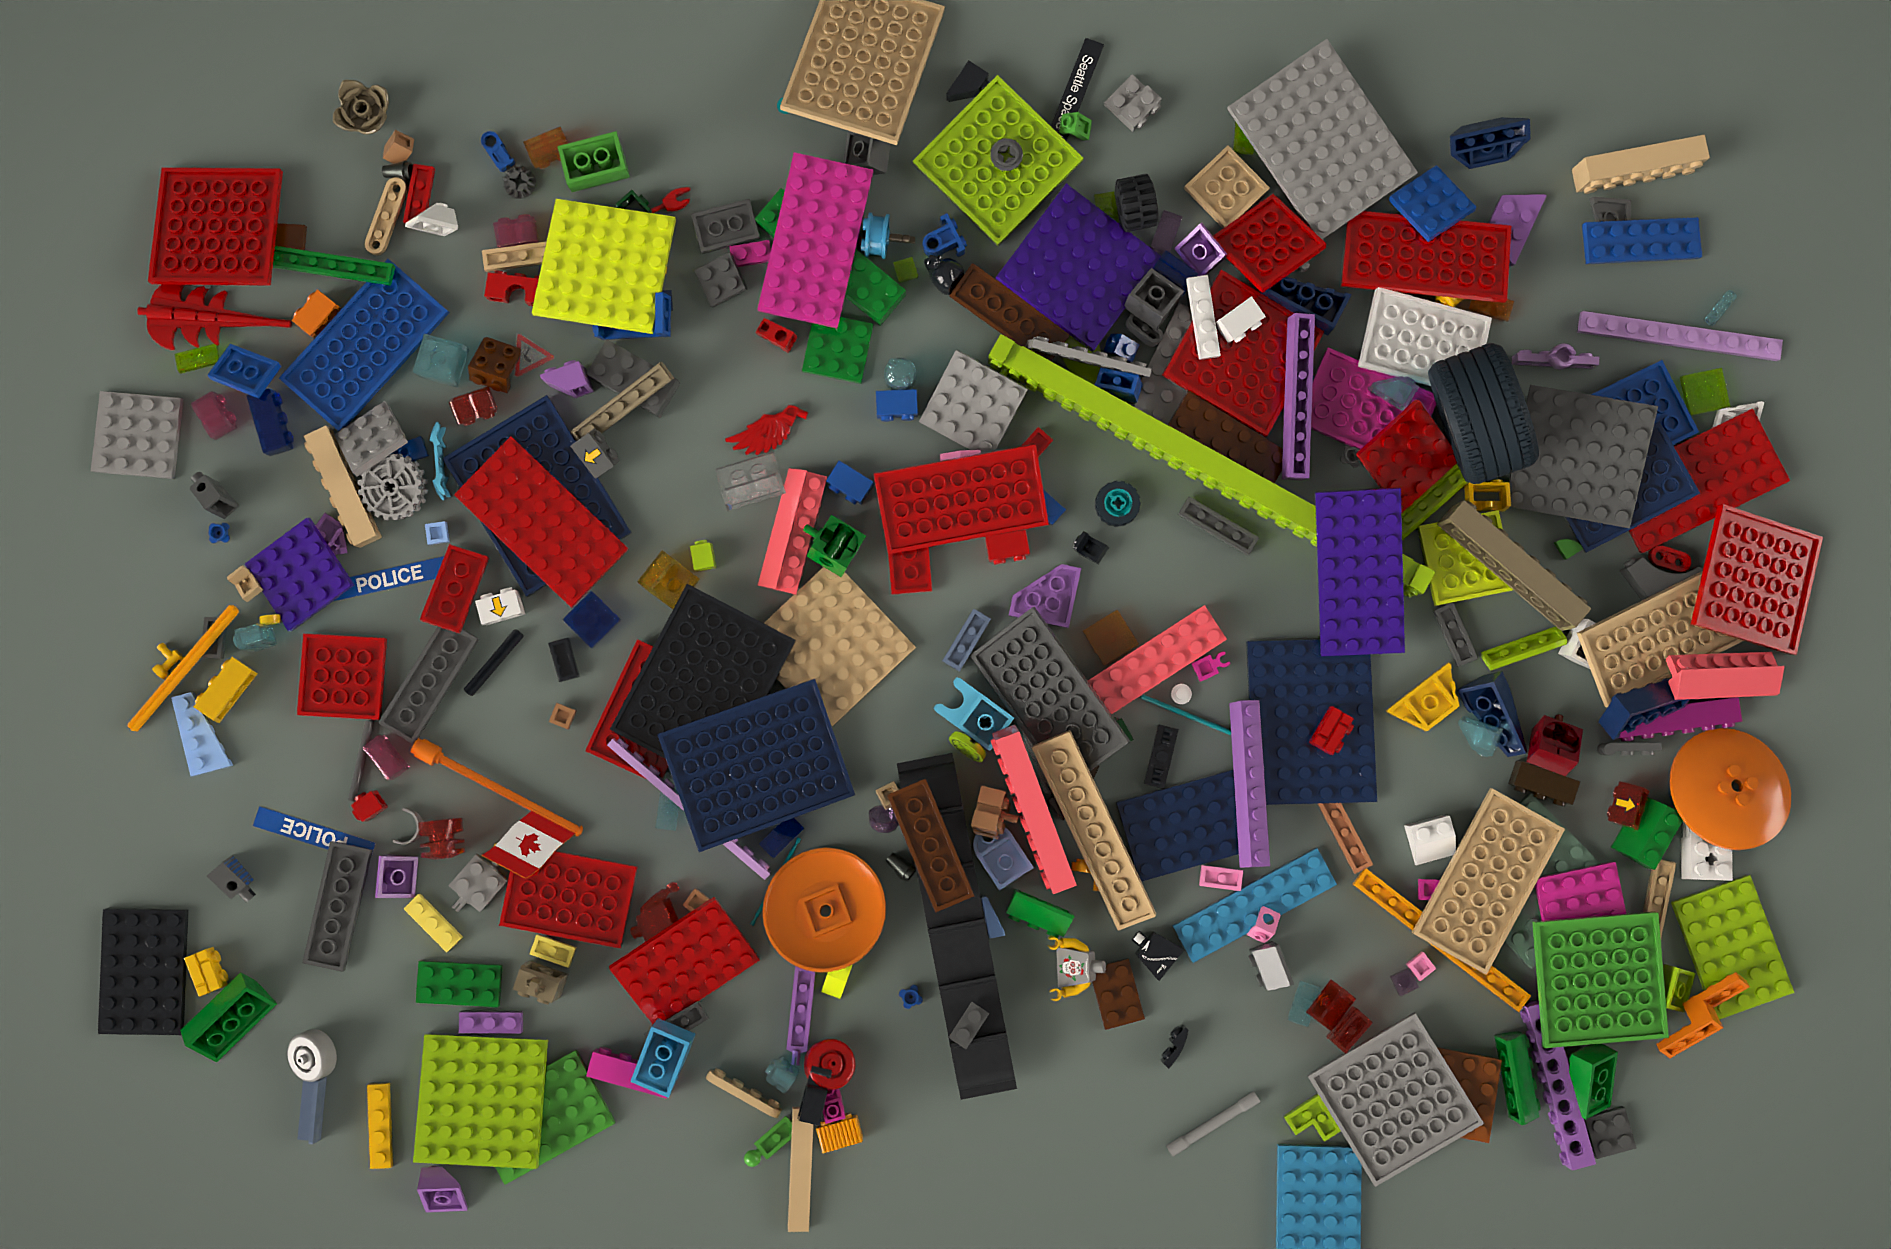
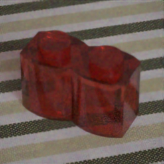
M489 386L454 397L448 402L457 424H464V426L474 424L477 418L483 417V420L492 418L498 410Z

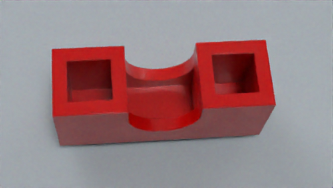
M495 270L494 273L488 272L484 296L489 301L509 303L511 293L516 289L525 290V302L528 306H533L539 276L529 278L522 273H515L513 276L499 270Z

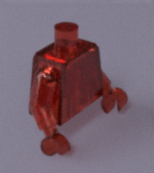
M669 883L665 886L666 889H661L652 895L641 906V914L636 916L638 925L630 929L634 939L643 936L646 942L678 921L670 897L667 898L669 893L680 890L677 883Z

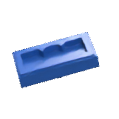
M421 436L408 440V443L391 453L402 454L403 457L409 456L412 458L411 462L429 456Z

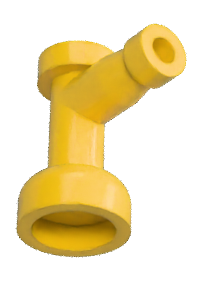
M160 643L157 649L162 652L167 660L162 665H155L152 670L157 676L165 680L169 676L168 670L178 660L181 661L184 656L176 649L171 651L164 643Z

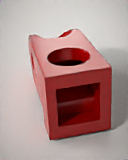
M763 318L755 332L787 353L790 352L798 338L793 331Z

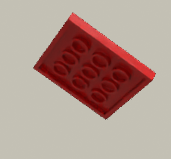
M1274 194L1213 235L1227 253L1226 258L1262 293L1326 249V243Z
M1414 400L1356 453L1380 488H1401V513L1457 464L1450 443L1419 400Z
M303 634L297 715L380 720L387 638Z

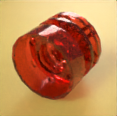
M462 818L418 822L419 836L429 837V841L420 844V847H430V851L420 853L421 858L445 859L466 853L464 847L455 848V844L465 842L464 839L454 837V834L464 831Z

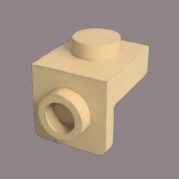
M240 566L227 576L228 581L236 586L242 599L246 602H249L263 591L260 583L245 566Z

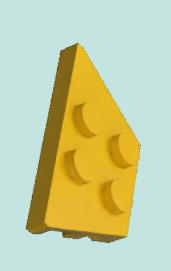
M1448 662L1386 709V712L1424 731L1430 730L1459 707L1458 697L1455 693L1456 686L1451 674V664Z

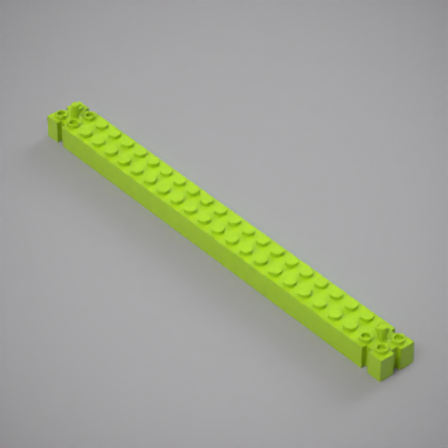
M1000 334L988 357L990 368L1016 382L1021 381L1025 383V387L1033 392L1037 390L1043 393V397L1051 402L1056 400L1061 403V407L1065 410L1078 412L1080 418L1096 422V426L1104 431L1109 429L1115 433L1114 436L1123 441L1125 439L1129 440L1136 449L1149 451V455L1157 460L1162 458L1168 462L1167 465L1175 470L1182 469L1189 478L1194 480L1198 478L1204 481V486L1222 491L1221 495L1228 499L1235 498L1240 501L1239 505L1247 509L1251 507L1257 510L1259 516L1275 520L1277 526L1284 529L1288 527L1293 530L1292 533L1299 538L1306 537L1311 540L1310 543L1317 547L1315 505ZM1402 554L1403 594L1407 597L1424 594L1435 571L1422 564H1418L1410 557Z

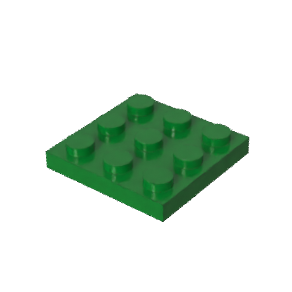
M840 317L838 329L812 323L802 372L862 384L874 324Z

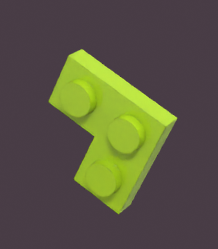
M1318 1093L1283 1116L1295 1135L1313 1124L1325 1142L1341 1131Z

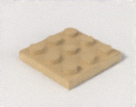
M1227 146L1188 182L1184 189L1222 228H1225L1249 210L1269 191L1270 187Z

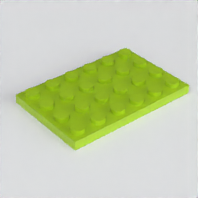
M1744 875L1733 879V881L1716 885L1671 902L1703 991L1735 972L1747 980L1750 986L1714 1008L1719 1020L1794 993L1751 875Z

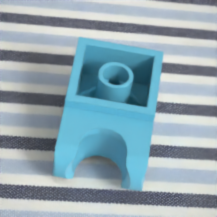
M956 677L953 683L963 695V704L957 709H950L943 704H936L934 710L988 751H991L993 747L990 740L994 739L992 733L1007 728L1014 717L961 678ZM988 717L990 719L989 723H991L990 727L985 726L982 728L980 726L981 722H979L980 719Z

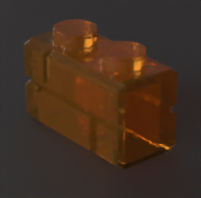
M560 126L523 141L534 167L543 169L550 166V162L555 160L561 161L557 146L568 144V140Z

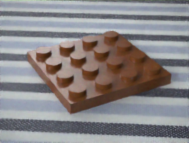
M1437 1047L1484 1123L1460 1138L1489 1143L1502 1060Z

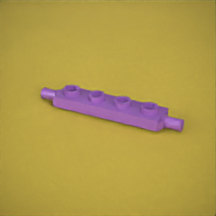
M795 966L786 1048L792 1052L791 1065H795V1059L796 1065H800L801 1053L808 1050L816 972L807 971Z

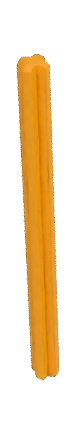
M228 605L127 725L130 730L139 731L239 613L237 607Z

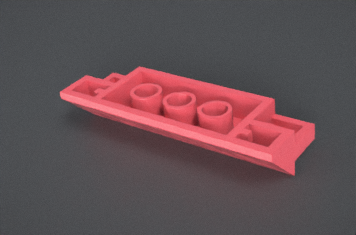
M788 469L758 586L797 595L807 561L806 556L813 538L804 532L803 529L806 524L813 528L816 527L827 476L807 472V470Z
M1772 652L1670 655L1665 659L1672 675L1668 683L1675 700L1776 696L1780 694L1785 667L1777 665Z

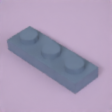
M973 609L942 662L960 672L991 618Z

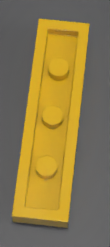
M372 1083L367 1085L370 1169L393 1167L390 1083Z

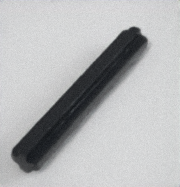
M514 629L465 686L464 691L468 695L473 696L524 637L519 630Z

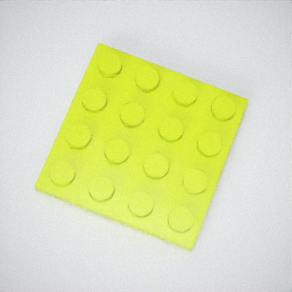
M1499 510L1481 513V515L1488 516L1496 528L1503 529ZM1438 522L1417 527L1425 566L1435 571L1429 583L1434 606L1513 590L1437 525Z

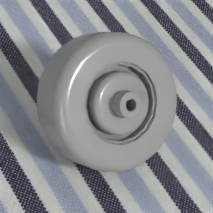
M310 1029L294 1036L289 1043L287 1051L289 1065L300 1079L314 1082L328 1076L334 1070L337 1061L336 1049L330 1037L324 1032Z

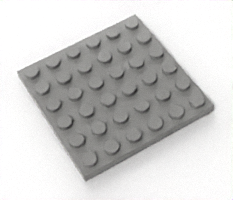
M1415 1012L1307 1075L1375 1187L1484 1124Z

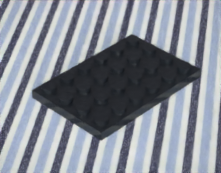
M103 909L98 1034L181 1035L180 1030L184 1027L186 962L184 958L187 957L188 910Z

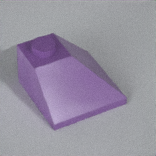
M421 1167L417 1191L425 1212L467 1211L468 1206L460 1184L443 1167Z

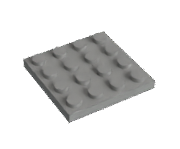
M956 350L919 422L970 450H981V453L996 451L1028 388L967 354Z
M100 391L91 471L96 473L175 479L184 399Z

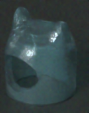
M902 357L889 359L884 369V379L887 387L890 390H911L917 380L916 368L913 363Z

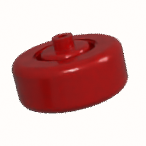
M825 1039L819 1041L808 1050L805 1056L804 1071L808 1079L810 1075L818 1086L827 1088L828 1091L839 1089L845 1086L853 1077L856 1064L855 1057L850 1047L840 1040ZM812 1066L832 1070L831 1077L826 1078L822 1075L810 1073Z

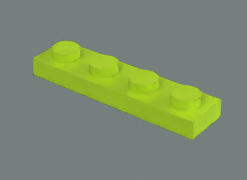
M1555 626L1481 652V658L1491 671L1566 645L1567 638Z

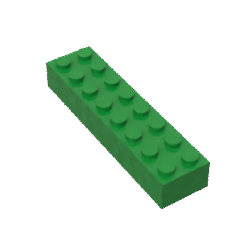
M782 188L779 189L755 218L757 225L773 238L785 192ZM856 249L845 297L881 326L905 298L906 290Z

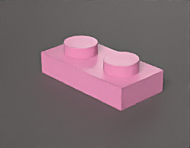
M1201 865L1199 886L1241 891L1243 870Z

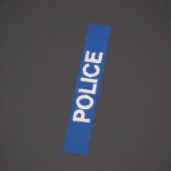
M444 556L352 576L350 579L354 586L334 601L436 579Z
M260 806L253 824L254 827L325 849H329L330 841L373 850L376 844L375 842Z

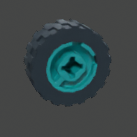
M1125 481L1107 483L1100 489L1095 499V510L1098 517L1101 518V521L1106 522L1107 525H1113L1114 527L1125 526L1132 522L1139 513L1141 506L1137 490L1131 484L1125 483Z

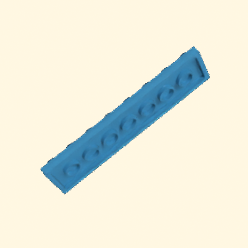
M1314 848L1242 887L1241 891L1231 893L1172 926L1191 962L1194 963L1249 933V930L1256 924L1262 906L1282 915L1334 887L1337 883L1319 850ZM1264 914L1263 920L1267 923L1273 920V917L1270 914Z

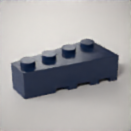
M1289 277L1283 278L1263 293L1260 291L1261 294L1293 313L1315 314V326L1324 331V334L1327 336L1335 328L1352 295L1346 292L1344 294L1335 292L1331 288H1320L1308 282L1307 284L1298 282L1297 279Z
M1665 678L1658 683H1649L1642 688H1633L1629 692L1615 694L1598 722L1609 736L1615 740L1620 737L1621 732L1626 730L1627 733H1630L1642 722L1647 725L1659 716L1664 717L1684 708L1690 699L1675 700L1668 683L1670 679Z

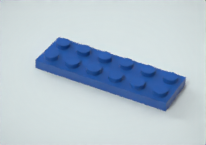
M1699 217L1585 222L1582 224L1586 264L1688 260L1702 257Z

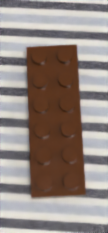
M974 263L971 264L949 296L1020 346L1025 347L1027 340L1037 336L1049 339L1048 343L1056 341L1065 343L1070 336ZM1031 350L1051 362L1055 358L1053 355Z
M1187 391L1168 426L1275 483L1282 471L1283 449L1193 392Z
M923 779L887 794L935 913L974 897L927 780Z

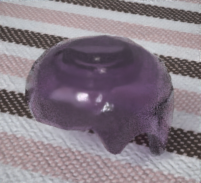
M879 805L869 810V824L876 832L889 833L898 827L899 823L892 807L885 810L883 805Z

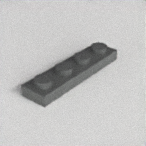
M1191 497L1187 498L1178 513L1182 518L1247 556L1251 553L1259 537Z

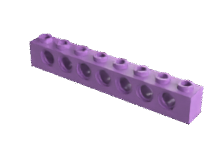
M1539 1000L1528 1002L1523 1006L1520 1015L1523 1022L1527 1025L1528 1031H1526V1036L1529 1043H1532L1534 1050L1531 1054L1533 1061L1538 1065L1539 1071H1537L1539 1082L1543 1084L1545 1090L1543 1092L1544 1101L1550 1108L1548 1116L1556 1130L1554 1138L1561 1148V1153H1559L1560 1160L1563 1165L1571 1170L1595 1165L1596 1161L1584 1119L1581 1116L1569 1074L1570 1067L1564 1047L1542 1048L1541 1027H1536V1022L1540 1019ZM1553 1059L1554 1065L1552 1068L1548 1069L1547 1063L1549 1060ZM1559 1079V1087L1553 1089V1082ZM1565 1100V1106L1559 1109V1102ZM1570 1120L1571 1126L1568 1129H1564L1565 1122ZM1576 1141V1147L1570 1150L1571 1142Z

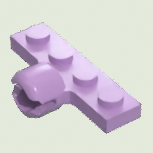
M1563 343L1555 346L1550 351H1541L1539 354L1532 353L1531 350H1520L1519 353L1512 356V365L1547 366L1558 370L1566 368L1593 369L1599 365V357H1594L1591 353H1581L1579 356H1575L1576 351L1569 344Z

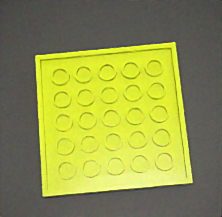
M556 199L532 308L533 316L653 334L655 328V293L662 292L676 218L667 215Z

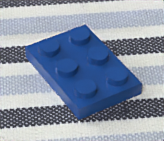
M229 344L207 376L215 382L259 398L282 366L275 360Z

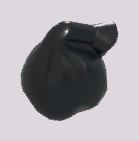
M939 254L936 256L930 255L929 258L924 260L925 267L934 286L942 294L950 295L965 274L963 266L954 259L945 258L942 260Z

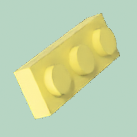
M418 894L404 908L446 953L463 938L421 894Z

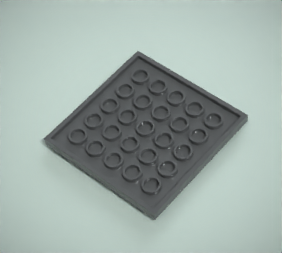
M1530 385L1526 404L1538 442L1539 457L1532 466L1522 468L1510 474V507L1630 528L1658 406Z

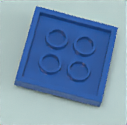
M1437 165L1389 197L1392 205L1427 242L1473 213L1476 209L1474 203Z

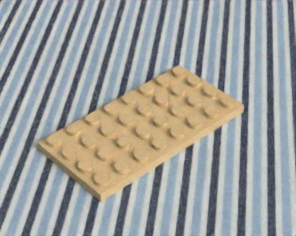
M1703 571L1577 632L1605 707L1609 706L1611 698L1617 693L1623 694L1633 688H1642L1649 683H1658L1665 678L1672 677L1665 660L1670 655L1718 654L1743 641L1691 625Z
M1490 788L1412 933L1487 975L1565 829Z

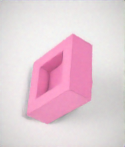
M1422 951L1406 963L1418 981L1423 980L1436 970L1435 966Z

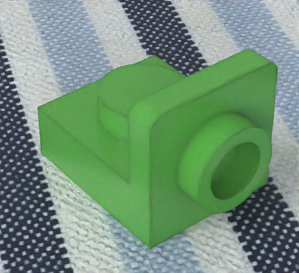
M1079 112L1062 114L1059 133L1062 135L1072 134L1082 141L1089 140L1092 120Z

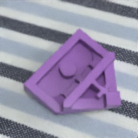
M325 512L315 526L335 555L348 553L343 526Z

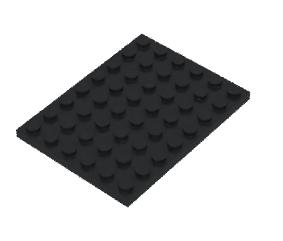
M686 584L610 730L665 758L657 734L768 695L797 640Z

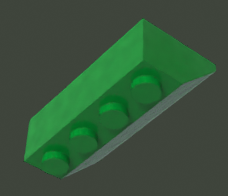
M240 972L180 1030L184 1044L195 1052L218 1062L277 1003L256 980Z
M1520 1031L1495 1034L1498 1059L1502 1060L1500 1071L1508 1116L1518 1124L1526 1125L1539 1118L1538 1111L1541 1110L1539 1099L1535 1095V1090H1537L1536 1080L1532 1077L1531 1073L1533 1062L1531 1057L1528 1056L1527 1048L1530 1047L1528 1037Z

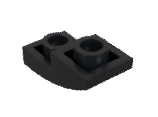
M1184 1025L1181 1027L1177 1026L1172 1030L1169 1040L1174 1046L1172 1048L1168 1047L1162 1053L1163 1058L1161 1061L1168 1069L1177 1060L1185 1045L1189 1030Z

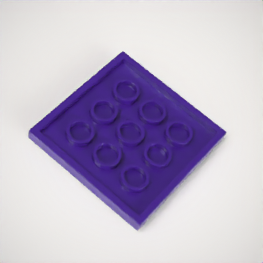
M305 518L244 564L263 588V594L275 612L281 615V621L288 631L296 629L354 586V583L311 518Z

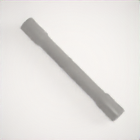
M1254 1091L1233 1106L1185 1136L1179 1137L1166 1147L1172 1157L1177 1155L1195 1141L1260 1103L1259 1098Z

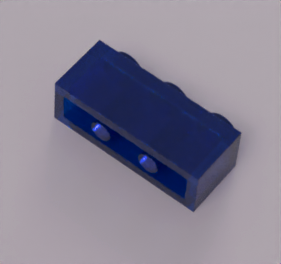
M268 388L264 390L259 398L246 395L263 453L273 456L292 450L294 439L292 433L287 429L288 418L285 412H282L281 404L283 402L280 394Z

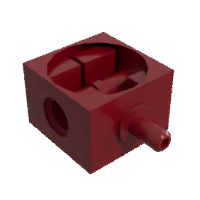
M1561 714L1555 715V719L1544 715L1532 728L1527 762L1566 776L1579 763L1583 729L1563 722V715Z

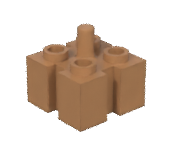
M981 786L977 807L971 823L974 834L998 840L999 835H1003L1006 823L1004 821L1018 822L1019 816L1009 813L1011 803H1009V798L1006 797V791Z

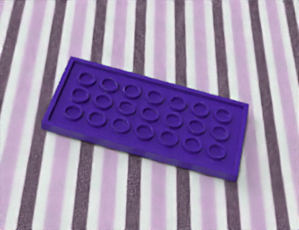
M1401 488L1315 492L1320 655L1405 653Z

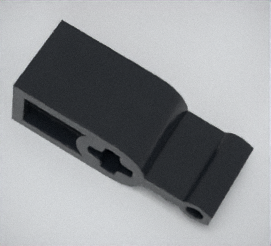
M812 1066L810 1073L830 1078L832 1070ZM810 1075L804 1089L797 1119L801 1122L819 1126L828 1089L818 1086Z

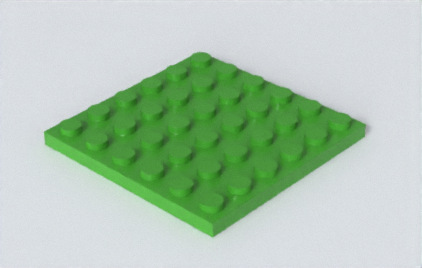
M1658 912L1532 921L1542 1047L1554 1048L1669 1038Z

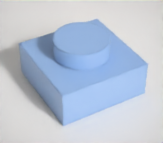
M446 521L425 524L428 545L450 542Z

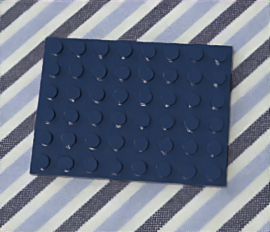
M548 395L442 458L461 488L511 436L619 540L632 533L599 478L595 479L571 448V445L576 440ZM482 523L525 596L528 597L547 585Z
M1320 640L1247 641L1249 700H1259L1266 805L1377 802L1371 654L1321 656ZM1331 706L1354 718L1352 722L1354 727L1349 735L1345 734L1342 742H1344L1342 749L1339 753L1335 752L1334 755L1327 754L1309 743L1325 713Z
M815 679L657 734L698 852L855 796Z

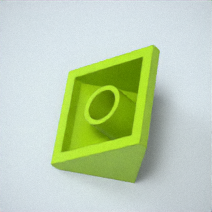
M1664 964L1666 1008L1685 1013L1682 1003L1689 1000L1696 973Z

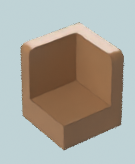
M395 130L384 146L383 159L393 164L406 161L413 152L414 139Z

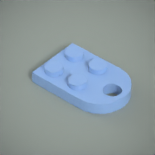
M1005 828L1003 835H999L998 840L993 839L991 842L984 841L981 835H975L973 842L975 854L999 891L1034 868L1007 828Z

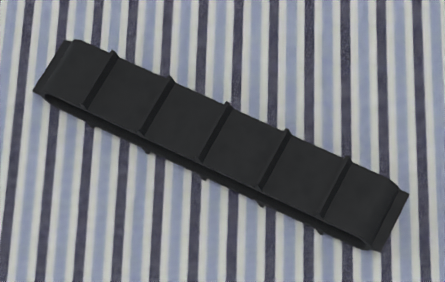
M953 753L897 763L901 789L923 779L927 780L974 894V897L935 913L916 867L948 1038L971 1002L989 1013L967 1049H964L949 1038L960 1099L963 1100L1017 1089Z

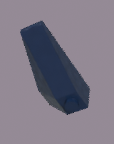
M1503 671L1483 675L1458 688L1457 691L1469 713L1472 712L1477 717L1479 725L1489 731L1492 735V740L1507 757L1522 755L1528 752L1511 689Z

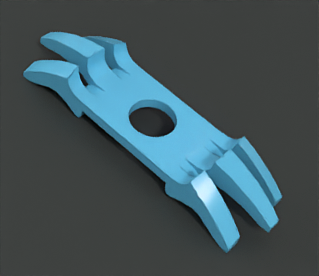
M436 422L429 439L434 444L436 478L432 482L437 494L444 501V495L451 497L446 486L449 477L445 476L444 460L442 459L444 457L443 448H446L443 442L446 427H441V424Z

